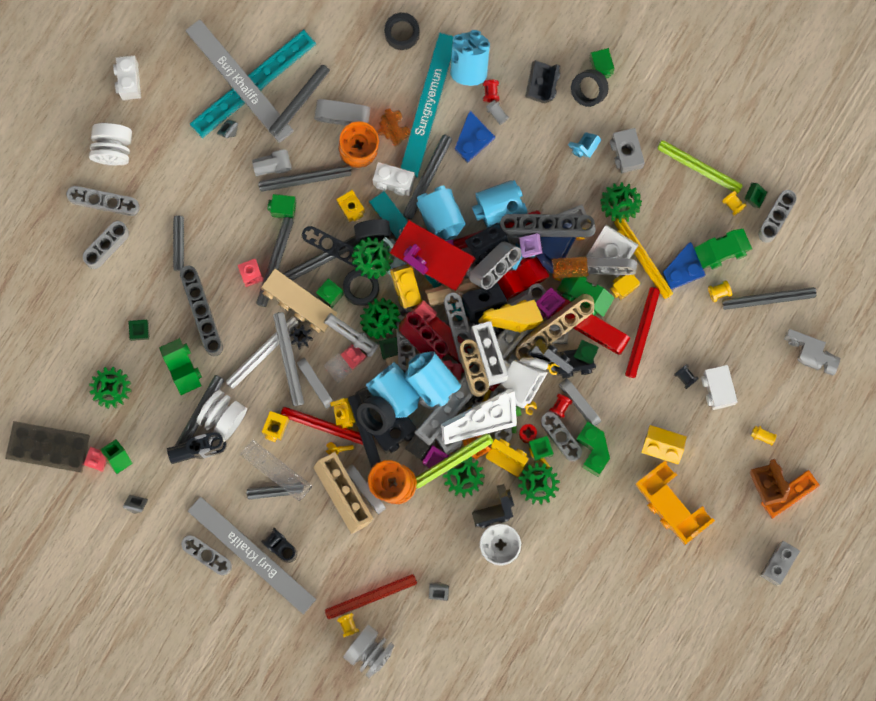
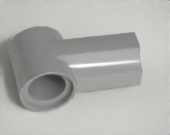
M278 150L270 156L252 160L256 176L273 172L285 173L292 170L287 150Z
M534 284L526 291L509 299L508 302L511 306L516 305L522 300H527V302L535 300L537 302L540 298H534L532 292L536 289L540 290L543 296L546 293L545 288L540 284Z

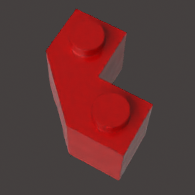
M537 257L523 259L520 262L521 265L516 270L507 272L496 282L499 284L507 301L527 290L532 285L540 284L549 277V274Z

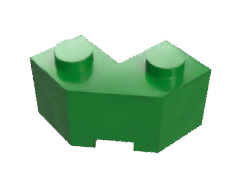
M743 228L727 232L726 235L717 239L715 237L709 239L694 249L703 269L711 267L713 270L721 267V262L727 259L736 258V260L746 257V252L752 250V246Z
M571 271L566 273L557 288L562 297L571 302L583 294L592 296L594 299V311L592 314L594 316L604 317L615 299L605 288L598 284L595 286L588 282L587 278L583 275ZM589 302L581 303V305L585 308L591 306Z
M178 338L159 347L173 382L181 396L202 386L200 382L202 375L198 367L194 368L189 357L191 351L187 343L183 344L181 339Z
M587 422L576 441L592 451L582 468L599 477L609 462L610 455L604 431Z

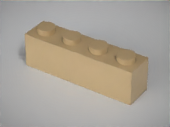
M276 269L273 270L261 287L264 291L263 295L270 300L275 298L279 301L278 305L286 311L292 310L295 313L294 317L301 322H304V320L311 324L309 327L317 333L320 331L324 333L328 328L324 321L330 313L335 317L337 315L336 311Z
M334 452L318 460L313 468L350 533L353 534L368 526L373 517L336 453Z

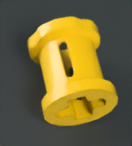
M733 191L722 200L723 204L726 203L732 210L733 216L740 213L747 206L746 203H742L737 197L736 191Z
M726 280L717 286H708V292L713 302H717V299L725 296H732L730 285Z
M353 613L336 619L342 627L343 638L359 632V628H356L352 618L354 616Z

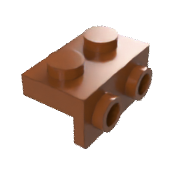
M775 459L770 460L769 465L751 469L750 475L764 506L787 499L790 486L784 480L782 468Z

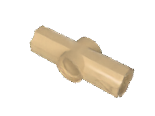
M467 279L461 282L457 291L444 285L426 290L425 294L428 305L434 307L444 304V299L449 293H457L462 300V294L480 289L481 287ZM450 297L448 302L452 304L458 302V300Z

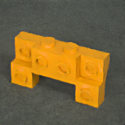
M665 460L635 485L649 503L647 507L650 511L660 516L661 519L659 521L663 527L673 531L681 542L686 545L715 520L707 514L703 506L693 514L687 510L667 485L677 474L670 469Z

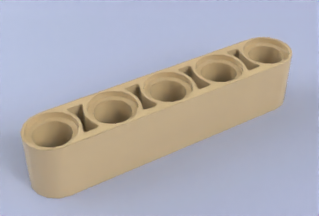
M588 294L580 295L526 335L516 346V357L519 360L522 358H532L528 352L522 353L519 349L527 347L530 350L537 342L534 339L537 336L544 337V341L547 344L553 343L591 315L594 311L593 297ZM583 302L591 304L588 308H582L580 305ZM572 313L575 315V318L569 320L565 315ZM556 324L560 329L553 331L550 329V326Z

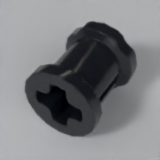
M688 364L674 374L675 377H678L683 382L685 389H688L699 379L688 369Z

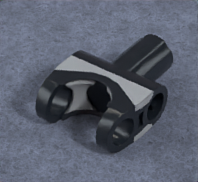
M211 432L192 437L186 443L167 448V453L172 465L193 458L204 459L221 454L226 450L227 443L223 441L219 433ZM220 440L217 446H213L214 441Z

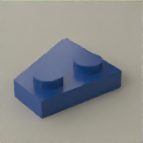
M471 111L468 113L455 146V151L467 163L495 139V136Z
M692 242L687 244L662 273L671 290L706 276Z

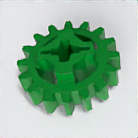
M623 182L620 183V186L613 183L612 189L607 187L606 192L602 193V199H600L601 210L605 212V217L611 216V221L617 218L619 223L622 222V219L629 222L630 216L635 218L636 213L640 212V206H642L641 194L637 193V188L630 189L631 184L625 187Z
M370 237L365 241L361 240L358 243L359 245L354 247L356 252H353L351 255L356 258L352 261V264H357L355 270H361V276L367 274L368 279L373 275L375 279H378L380 275L383 277L391 269L390 265L394 261L389 259L392 256L387 251L390 246L384 247V241L382 240L378 243L376 237L372 241Z
M382 298L380 302L375 299L374 304L369 302V308H363L365 314L360 315L363 319L360 322L363 326L362 330L371 338L374 336L376 339H379L380 335L386 338V333L392 335V329H398L395 324L401 322L398 318L401 315L398 311V306L390 299L386 300L385 298Z
M104 367L103 373L99 370L97 371L98 377L92 376L95 382L89 384L93 388L89 393L95 395L93 401L99 400V406L102 407L105 403L107 409L110 408V405L116 409L117 403L124 405V398L129 400L126 394L132 392L128 388L132 383L126 381L128 375H122L123 371L121 369L116 372L115 367H112L111 371ZM107 376H116L114 379L107 378ZM111 384V385H112V388H113L114 390H113V391L108 390V389H109V388H108V385ZM123 386V390H122L121 394H119V392H120V387ZM113 397L114 399H113V400H105L104 398Z
M469 457L468 460L458 464H464V467L456 469V466L446 471L447 474L443 475V478L448 480L444 483V486L450 485L448 491L452 492L454 490L456 497L459 493H462L463 498H465L466 493L473 496L472 491L479 492L477 486H483V482L480 481V479L485 478L484 474H480L483 467L478 468L479 461L477 460L473 463L472 457ZM471 467L476 471L477 477L471 474ZM467 469V477L469 478L464 479L461 483L459 474H463ZM450 476L456 478V486L452 483ZM467 484L473 485L468 489H463V487Z
M535 463V468L528 465V472L522 470L524 477L518 478V480L522 481L521 484H518V488H523L520 495L526 494L525 501L532 499V505L536 501H539V504L542 505L543 500L550 503L549 497H556L553 492L559 491V488L555 485L559 484L560 480H555L558 474L551 473L552 467L546 469L545 463L542 467ZM537 471L543 472L542 475L536 476L532 473ZM544 477L543 488L539 486L534 490L536 484L534 481L538 482ZM549 477L552 482L551 488L547 485V479ZM526 479L531 484L529 491L526 488ZM536 493L546 494L542 497L534 496Z

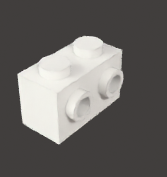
M135 56L117 57L116 64H113L114 74L118 78V82H115L116 93H119L122 100L141 98L139 68Z
M378 162L373 177V186L384 191H394L395 194L401 196H410L415 173Z
M728 365L704 371V376H701L703 387H707L708 394L706 399L708 406H712V410L735 405L738 401Z

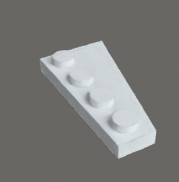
M511 388L442 423L443 443L449 444L517 426L515 391Z

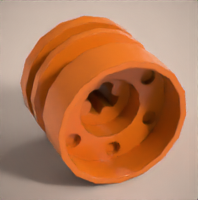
M357 121L345 126L340 134L338 148L344 163L355 168L366 167L371 164L377 156L379 145L378 133L373 126L366 122ZM358 144L359 147L362 146L361 150L355 148V145Z
M384 460L377 463L371 469L368 476V486L370 492L376 498L391 504H402L413 497L416 491L417 480L409 467L393 460Z

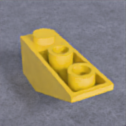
M522 300L516 305L511 306L507 304L498 310H494V308L488 309L478 320L480 324L491 321L494 327L523 332L537 328L543 321V318L535 300L528 302L527 300Z

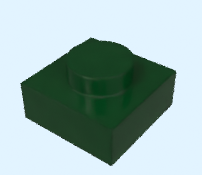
M752 182L744 199L754 208L760 209L767 191L758 183Z
M148 319L128 321L130 341L149 340Z
M397 337L379 341L383 361L387 358L398 356Z
M581 339L573 358L591 365L599 347Z

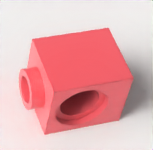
M256 259L238 265L246 287L264 280Z

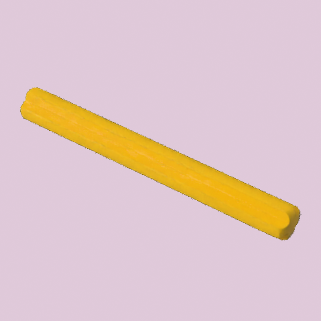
M618 219L615 220L614 224L617 229L621 230L625 237L638 244L634 254L656 288L660 290L662 297L667 299L672 296V290L625 219H622L621 223H619Z

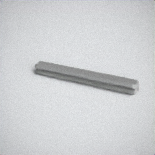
M283 312L273 314L291 399L293 406H299L304 404L286 319Z

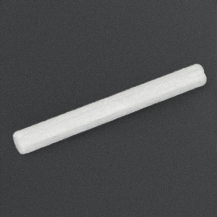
M291 317L286 322L289 334L294 330L293 327L299 325V321L295 317ZM277 331L226 380L230 388H235L279 345Z

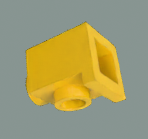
M353 190L336 199L338 206L349 222H356L364 216L365 209ZM351 204L355 205L353 209L348 208V206Z
M634 274L625 275L624 277L620 275L613 281L614 284L609 290L615 298L618 297L622 300L637 289L640 282Z
M348 398L331 402L330 405L334 407L336 425H342V428L353 427V423H356Z
M270 411L262 430V434L266 435L265 439L271 442L281 441L289 423V418ZM275 425L279 427L277 432L272 431V427Z

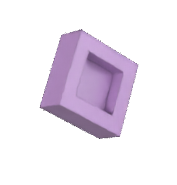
M536 233L519 238L522 257L526 258L542 254L539 234Z

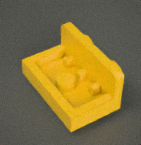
M495 439L491 445L492 450L487 453L486 459L512 475L519 477L528 462L527 454L518 448L516 451L509 447L510 444L503 439L499 441Z

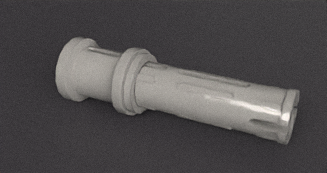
M332 313L326 317L324 323L353 342L355 348L359 347L367 353L368 357L374 354L379 346L377 341L373 342L366 337L364 332H357Z

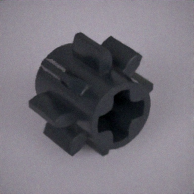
M304 325L300 329L293 327L294 334H289L291 338H294L291 344H297L299 350L302 346L309 348L308 342L313 341V338L308 336L312 332L311 329L306 331ZM301 334H304L305 338H302V341H299L298 337L301 336Z

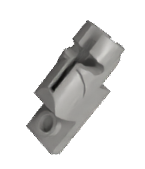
M791 329L786 332L784 340H787L788 344L795 347L802 346L797 359L801 364L819 370L824 365V373L832 376L835 375L841 358L826 350L823 352L826 342Z

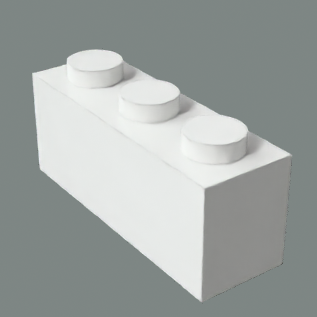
M491 321L472 326L470 333L472 340L478 346L489 386L505 382L508 378V373Z

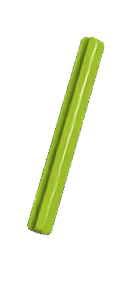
M662 140L658 145L657 149L730 191H736L738 194L742 189L743 185L668 142Z
M484 434L416 476V488L419 489L492 444L491 436Z

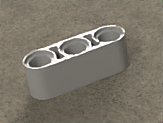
M319 99L317 100L314 119L319 122L345 126L357 121L368 123L371 108L365 105Z
M783 191L776 200L759 230L758 236L762 242L769 243L778 234L796 203L797 198L793 191ZM788 197L791 203H784L782 198ZM773 213H779L782 219H775ZM764 229H770L773 235L767 236L764 233Z
M121 221L113 222L85 250L83 260L91 269L101 267L127 240L129 230ZM118 228L124 229L121 235H115V231ZM106 241H109L110 246L106 249H103L102 244ZM97 255L96 261L89 262L90 256Z
M505 241L501 242L471 271L470 281L483 289H490L521 258L520 248Z

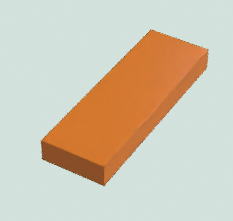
M809 470L789 483L790 492L785 501L766 506L761 502L772 519L820 486Z

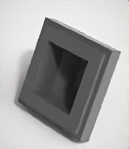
M228 119L217 134L224 138L236 137L238 123Z
M129 495L123 508L134 514L141 513L148 499Z
M440 582L430 583L429 599L448 601L449 585Z

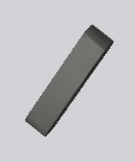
M506 214L500 221L505 234L513 237H525L536 233L540 237H591L596 231L595 222L589 215ZM508 223H515L512 228H506ZM527 223H533L531 228H525ZM546 223L553 224L551 228H544ZM566 223L572 224L568 229L563 228V225ZM585 223L591 224L588 229H583L582 226Z
M185 266L180 271V277L204 348L209 355L218 356L223 351V344L200 276L193 266ZM188 272H193L194 277L192 279H185V275ZM193 290H200L199 296H191ZM200 307L206 308V312L203 315L197 314V310ZM205 325H212L210 332H203ZM217 342L218 348L213 351L209 350V345Z

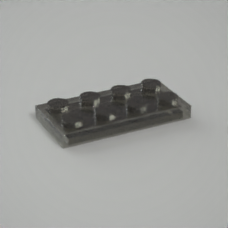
M13 421L5 459L82 473L90 435Z

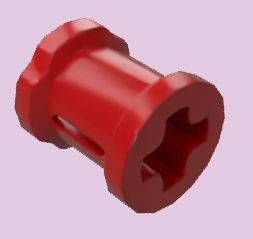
M485 80L483 82L484 102L491 103L494 100L496 102L500 100L497 86H499L498 80Z
M558 394V399L549 411L556 414L557 417L564 419V413L568 406L572 405L573 401L562 394Z
M532 424L522 426L519 437L524 443L528 444L529 441L536 439L537 429ZM527 429L530 430V433H533L530 438H526V435L523 434L526 433Z

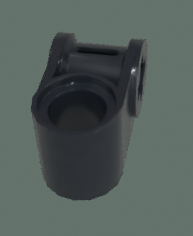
M273 528V532L261 542L284 562H294L298 555L297 550L277 529ZM288 548L292 549V556L290 558H284V550Z

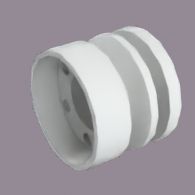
M111 123L94 124L92 126L91 139L96 143L90 145L89 159L105 165L128 164L129 157L127 155L130 154V150L125 146L131 144L132 130L128 127Z
M219 389L203 405L197 418V423L201 426L205 424L204 428L207 430L216 425L213 432L219 433L223 441H226L240 425L247 408L237 401L228 406L231 397L228 395L224 396V392Z
M496 524L490 526L484 531L480 539L481 553L487 561L494 565L509 564L518 557L521 551L520 537L508 525ZM499 539H502L507 544L503 547L502 551H500L499 547L495 546Z

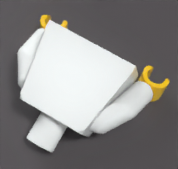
M522 358L514 360L512 364L504 360L508 373L507 380L501 383L505 387L504 390L507 391L512 388L515 391V405L522 409L525 408L526 413L532 415L533 411L529 407L537 409V404L532 399L548 373L545 370L548 369L552 375H556L557 371L551 370V367L559 366L554 362L548 364V361L538 358Z

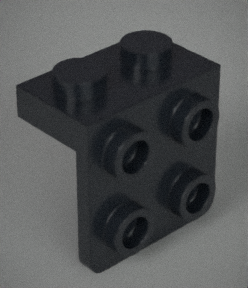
M504 484L497 486L502 504L472 512L475 527L486 528L491 523H504L514 517L511 507L515 506L510 489L506 490Z

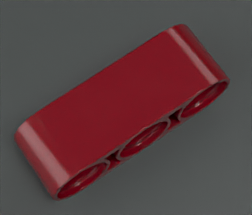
M409 312L400 322L399 331L420 353L435 352L441 360L448 353L449 347L447 343L419 314Z

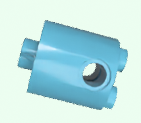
M472 30L469 33L457 34L453 37L450 75L454 81L462 85H478L487 79L490 42L481 35L480 31Z
M510 180L475 193L478 204L472 206L477 221L483 219L487 228L496 223L500 225L501 218L506 214L528 213L525 203H522L520 198L523 196L521 189L517 186L515 180Z
M443 185L435 188L433 193L419 195L417 197V206L427 231L445 241L456 238L466 223L454 199L452 190L446 189Z
M435 352L421 353L414 356L409 361L408 370L404 374V378L430 407H434L437 404L440 406L445 405L449 401L448 397L461 388L457 378Z
M393 362L380 372L379 375L369 381L366 386L373 396L382 397L390 403L394 409L395 418H406L417 409L420 395L404 378L405 373L399 365Z

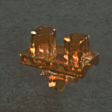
M390 108L385 110V113L380 117L382 120L379 122L381 128L377 130L379 136L385 135L387 140L391 139L394 147L399 146L404 139L409 137L411 132L407 126L399 127L398 123L403 120L400 110L391 111Z
M587 257L552 259L554 279L589 276Z

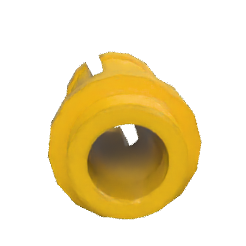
M760 425L758 427L754 426L750 435L754 440H761L771 446L777 437L776 434L762 429Z

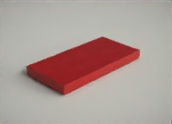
M409 220L390 254L407 263L404 260V253L409 246L413 247L416 244L420 250L414 258L419 256L427 262L425 266L428 270L425 274L457 291L473 264L475 257Z

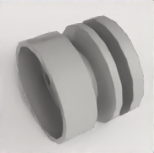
M370 625L366 626L343 656L352 665L361 660L363 662L359 670L361 672L369 666L370 670L366 674L368 678L380 671L390 658L395 646L390 643L384 649L382 646L387 641L386 638H383L379 643L375 642L378 632Z

